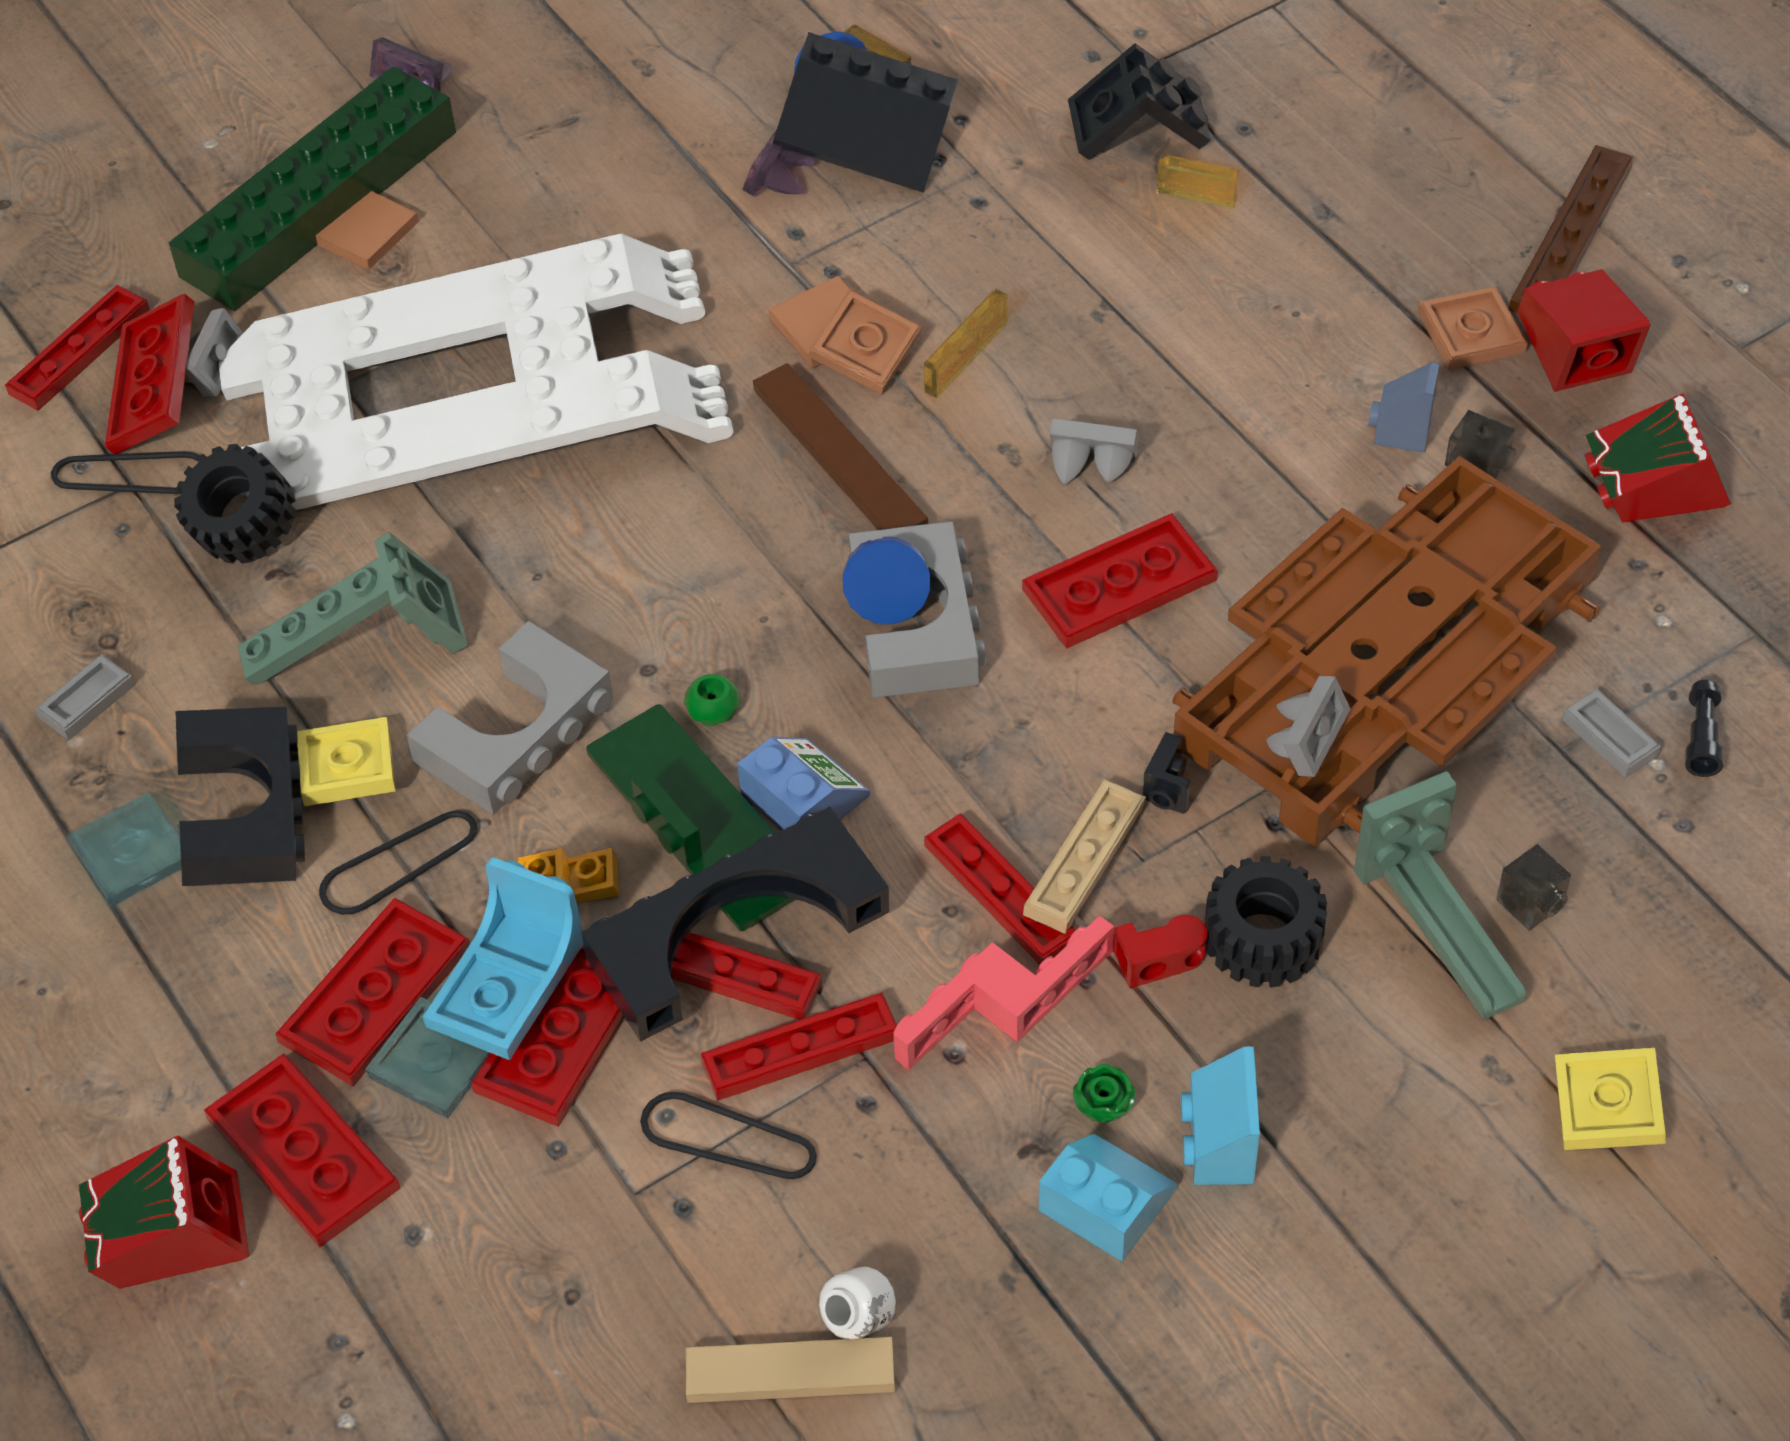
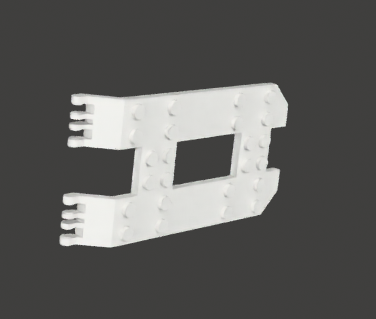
M624 234L608 236L257 320L226 351L225 359L218 361L221 390L226 400L264 392L269 441L248 446L254 448L258 453L261 452L291 485L290 489L294 493L296 500L291 505L296 510L653 424L706 443L724 440L733 434L731 419L725 416L728 413V405L725 400L724 389L718 386L721 383V376L717 366L706 365L694 368L649 350L598 361L589 313L630 304L679 324L699 320L705 315L703 301L698 298L700 287L697 283L696 272L692 270L694 262L691 252L686 249L666 252ZM507 333L515 382L354 420L347 371ZM249 491L241 493V495L248 497Z

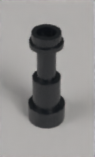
M1699 680L1692 685L1689 692V702L1696 707L1695 720L1691 723L1690 744L1685 750V767L1692 775L1710 777L1718 774L1723 768V748L1719 744V725L1714 720V707L1718 706L1721 702V692L1719 691L1718 684L1714 681Z

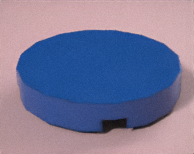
M883 537V539H875L873 541L868 540L861 543L848 557L843 570V592L850 607L862 618L877 624H897L913 617L924 606L930 592V570L924 555L908 541L897 537Z

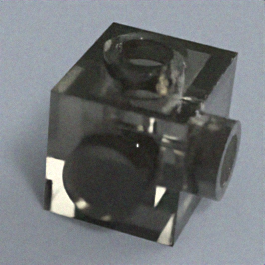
M1468 410L1449 437L1445 466H1449L1460 456L1496 479L1500 471L1507 472L1515 459L1517 449L1512 447L1515 429Z
M1536 844L1503 868L1496 901L1530 931L1548 917L1556 915L1564 907L1568 900L1566 894L1571 874L1543 848Z

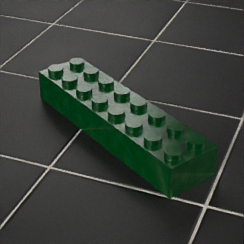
M392 66L168 242L178 277L231 310L236 311L318 245L316 235L371 191L381 194L454 135L456 128L450 97Z

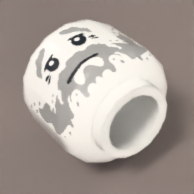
M859 1267L839 1273L829 1279L820 1292L819 1308L825 1325L837 1337L846 1340L860 1339L880 1331L889 1324L895 1313L896 1300L890 1282L881 1272L870 1267Z

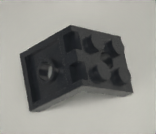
M1134 43L1068 99L1078 153L1090 160L1146 113L1200 150L1211 141L1207 126L1208 116L1203 109L1200 97L1202 95L1201 88L1192 78H1185L1177 73L1168 61L1163 58L1157 59Z

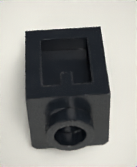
M1165 732L1144 772L1143 796L1146 797V801L1151 802L1160 809L1173 810L1184 814L1189 806L1191 783L1182 778L1187 762L1186 758L1181 757L1183 738Z

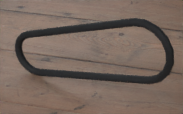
M179 451L70 456L59 460L53 466L51 479L55 485L64 489L180 494L176 488L66 483L58 479L57 473L62 466L73 462L191 458L196 460L200 455L193 452Z
M462 811L444 813L334 868L325 875L320 884L319 896L322 904L330 911L341 915L355 914L367 909L468 845L477 833V824L474 818ZM459 817L469 823L470 832L462 841L362 904L350 908L335 906L328 900L326 895L327 885L337 874L447 819Z
M668 1092L660 1094L650 1100L642 1111L640 1120L642 1132L649 1141L663 1148L785 1179H797L805 1176L816 1163L815 1147L809 1140L685 1093ZM669 1099L683 1100L799 1143L808 1150L809 1161L801 1170L788 1172L662 1140L649 1129V1113L654 1106L662 1101Z

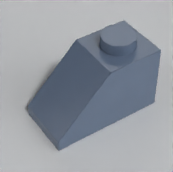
M1431 362L1384 385L1381 402L1372 401L1368 426L1376 427L1374 445L1425 452L1439 363Z

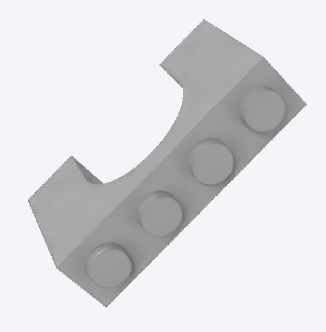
M953 521L850 533V554L861 543L868 540L883 539V537H897L914 545L924 555L930 570L929 595L937 599L945 608L936 620L921 628L865 635L867 668L872 698L979 685V667L986 666L985 647L983 639L975 640L974 632L979 631L978 610L976 605H968L967 598L973 597L972 579L970 571L962 572L961 564H966L967 562L964 538L956 539Z
M527 621L499 648L504 677L533 694L545 704L542 713L531 725L506 735L484 734L470 728L437 706L406 735L412 760L415 764L492 815L505 804L515 800L521 788L535 774L542 773L549 766L552 758L566 744L573 743L580 735L581 730L596 715L603 714L613 699L608 670L530 621Z

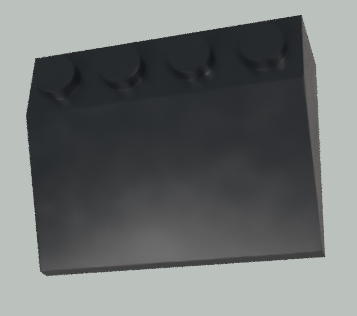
M808 32L772 145L924 193L958 79Z

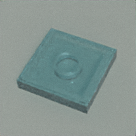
M150 792L67 835L71 847L111 907L181 870L180 836Z
M420 997L365 1070L369 1079L449 1118L472 1087L471 1082L490 1052L426 1028L423 1015L432 1002Z

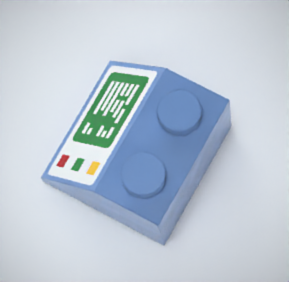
M770 737L737 763L740 794L781 831L796 824L805 815L816 814L828 807H831L837 817L841 819L870 796L869 789L808 738Z

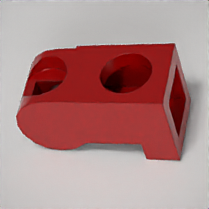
M1179 915L1172 918L1168 925L1138 933L1133 922L1115 927L1113 953L1129 989L1199 967L1205 958L1208 937L1207 927L1202 920L1191 915Z

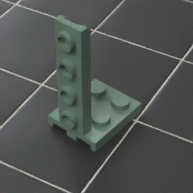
M388 532L375 540L378 558L238 645L244 677L252 684L263 683L389 603L399 612L405 622L408 624L414 623L425 632L430 641L435 644L440 643L455 654L468 646L451 581L397 537Z
M1446 771L1364 806L1354 872L1363 885L1383 876L1385 877L1481 1018L1485 1020L1525 1002L1526 991L1432 857L1445 850L1457 784Z

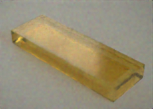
M998 289L992 291L924 362L925 393L938 398L1007 325L1008 294Z

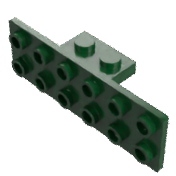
M661 704L651 707L586 746L587 755L629 802L638 819L642 823L648 824L657 835L663 848L669 854L673 853L692 876L713 866L722 857L735 855L755 845L762 837L776 834ZM779 896L753 897L730 903L720 909L739 931H745L795 899Z

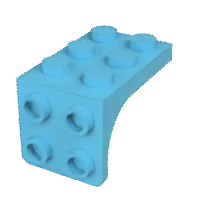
M490 858L485 866L489 883V895L481 925L473 941L423 1015L425 1027L510 1060L583 945L582 927L575 894L567 882L556 876L546 877L527 870L516 861L508 860L505 862L497 858Z

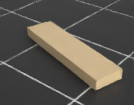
M1104 779L1026 901L1023 915L1066 934L1143 810L1146 797Z
M892 1337L686 1347L687 1403L895 1392Z

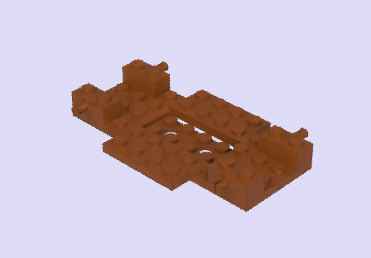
M1460 456L1420 492L1411 487L1410 484L1403 487L1398 499L1406 504L1378 530L1342 507L1229 608L1228 621L1256 640L1197 694L1193 695L1186 688L1181 687L1180 691H1177L1173 697L1172 703L1180 707L1175 713L1173 735L1183 738L1182 753L1207 771L1223 758L1281 799L1279 822L1314 847L1333 829L1342 824L1348 825L1360 834L1363 813L1357 810V807L1373 792L1376 770L1405 742L1443 767L1555 659L1557 647L1526 626L1531 624L1541 631L1559 613L1568 609L1590 623L1600 611V606L1584 598L1580 593L1595 578L1602 546ZM1425 592L1433 598V602L1424 607L1416 606L1409 601L1408 596L1412 593ZM1470 601L1479 602L1477 607L1381 697L1377 695L1372 700L1368 698V696L1378 693L1380 685L1396 670L1404 668L1408 664L1409 658L1425 643L1433 641L1437 636V632L1451 618L1461 615L1467 603ZM1368 644L1377 652L1376 656L1365 660L1355 657L1351 649L1356 645ZM1319 676L1336 677L1351 710L1315 777L1298 776L1291 760L1274 753L1266 742L1269 736L1284 728L1291 727L1294 721L1280 713L1277 709V704L1293 696L1311 692Z

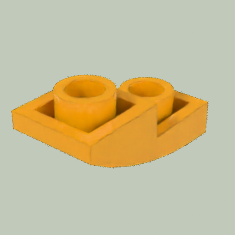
M562 848L518 858V863L527 870L546 877L556 876L567 882L574 891L576 902L620 896L618 856L613 848L569 858Z

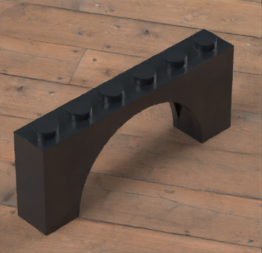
M831 807L816 814L805 815L796 824L776 834L762 837L755 845L735 855L722 857L713 866L693 876H685L679 879L672 887L652 897H643L630 908L610 918L599 919L590 928L581 932L587 961L640 1042L683 1020L680 995L671 978L674 958L679 946L691 929L715 910L730 903L753 897L779 896L792 898L822 909L834 917L848 933L889 913L888 885Z

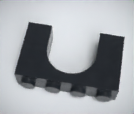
M287 707L175 711L178 775L237 773L256 780L269 793L266 801L258 809L245 816L232 819L179 821L182 886L296 881V862H305L304 834H295L294 825L303 823L301 797H292V788H300L299 760L290 761V752L298 751L297 724L288 725Z

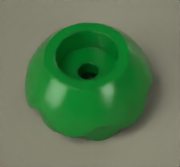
M707 674L695 679L687 688L684 696V705L687 707L691 718L707 726H714L732 719L736 709L741 704L740 694L736 685L727 677L718 674Z
M1108 1064L1087 1068L1073 1086V1098L1078 1110L1090 1120L1101 1123L1113 1122L1126 1115L1134 1103L1136 1093L1135 1087L1132 1086L1127 1074L1122 1069ZM1106 1093L1108 1097H1101L1100 1094Z

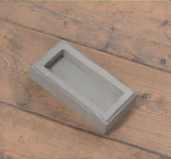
M101 654L35 710L41 721L69 741L130 690L135 683L132 675Z
M1598 689L1589 693L1563 712L1562 721L1624 778L1659 756L1661 746Z

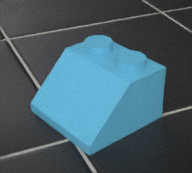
M1242 1047L1192 1072L1190 1092H1181V1122H1190L1191 1135H1183V1165L1193 1166L1194 1185L1254 1184L1260 1138L1254 1047Z
M1092 1134L1068 1144L1040 1179L1039 1211L1123 1262L1177 1190L1178 1183L1096 1134Z

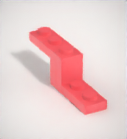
M1099 915L1088 927H1079L1071 935L1067 946L1056 957H1047L1039 965L1035 974L993 942L980 954H972L964 962L958 975L948 984L942 983L938 985L930 994L927 1003L914 1015H906L898 1023L893 1034L895 1060L910 1070L974 1009L1018 1042L1113 952L1114 926Z

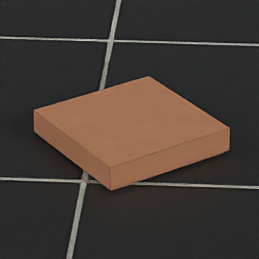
M371 191L316 235L317 244L370 270L419 222L417 212Z
M839 276L769 308V319L811 368L821 363L809 357L810 349L849 290V287Z
M1496 286L1419 302L1418 314L1448 370L1526 352L1528 343Z
M849 289L811 347L809 357L882 395L919 337L922 326Z

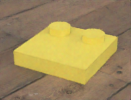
M387 717L297 731L300 786L304 806L396 791L390 729Z
M1655 1048L1555 1055L1564 1150L1666 1144Z

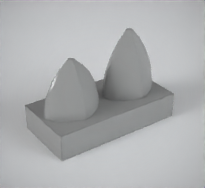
M225 308L211 310L202 330L196 333L189 341V346L192 350L187 358L184 384H194L204 398L218 396L221 390L218 361L225 359L226 351L243 334Z
M1052 418L1050 429L1052 459L1055 471L1065 485L1079 474L1087 461L1089 453L1094 454L1097 469L1106 482H1111L1125 471L1131 459H1136L1138 449L1137 429Z
M1319 676L1311 692L1293 696L1277 704V709L1280 713L1294 721L1291 727L1284 728L1269 736L1266 742L1274 753L1291 760L1298 776L1315 777L1351 710L1336 677Z

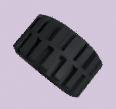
M229 444L225 451L221 446L211 449V455L207 457L204 454L196 458L198 463L193 468L188 466L184 471L187 477L185 481H179L176 488L181 496L174 498V507L179 511L176 516L179 523L184 527L183 529L212 557L216 559L220 557L226 563L233 564L236 558L242 564L251 562V556L256 555L259 559L266 556V549L270 546L276 549L282 543L279 540L282 533L288 535L291 529L288 520L294 519L296 509L291 505L296 502L295 495L290 489L291 485L261 452L258 453L249 446H245L242 449L238 444ZM249 491L245 503L236 512L222 517L226 505L235 496Z
M1260 856V862H1253L1251 858L1240 860V867L1236 868L1231 864L1225 868L1223 877L1217 876L1212 883L1211 891L1208 892L1205 925L1208 931L1206 950L1209 957H1216L1215 965L1221 972L1229 969L1231 971L1230 978L1237 982L1245 978L1250 980L1249 986L1260 987V982H1269L1270 988L1280 987L1281 980L1286 979L1289 983L1299 980L1300 971L1307 974L1314 966V959L1318 960L1320 957L1327 918L1325 894H1320L1321 885L1316 878L1308 880V871L1301 866L1297 869L1291 868V861L1281 858L1279 863L1271 862V856ZM1266 914L1279 918L1287 925L1277 929H1261L1250 925L1244 919L1252 915Z

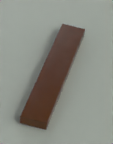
M1595 145L1510 299V311L1517 313L1525 288L1539 281L1551 282L1574 274L1632 166V156Z
M788 363L753 380V389L877 530L928 524V517Z

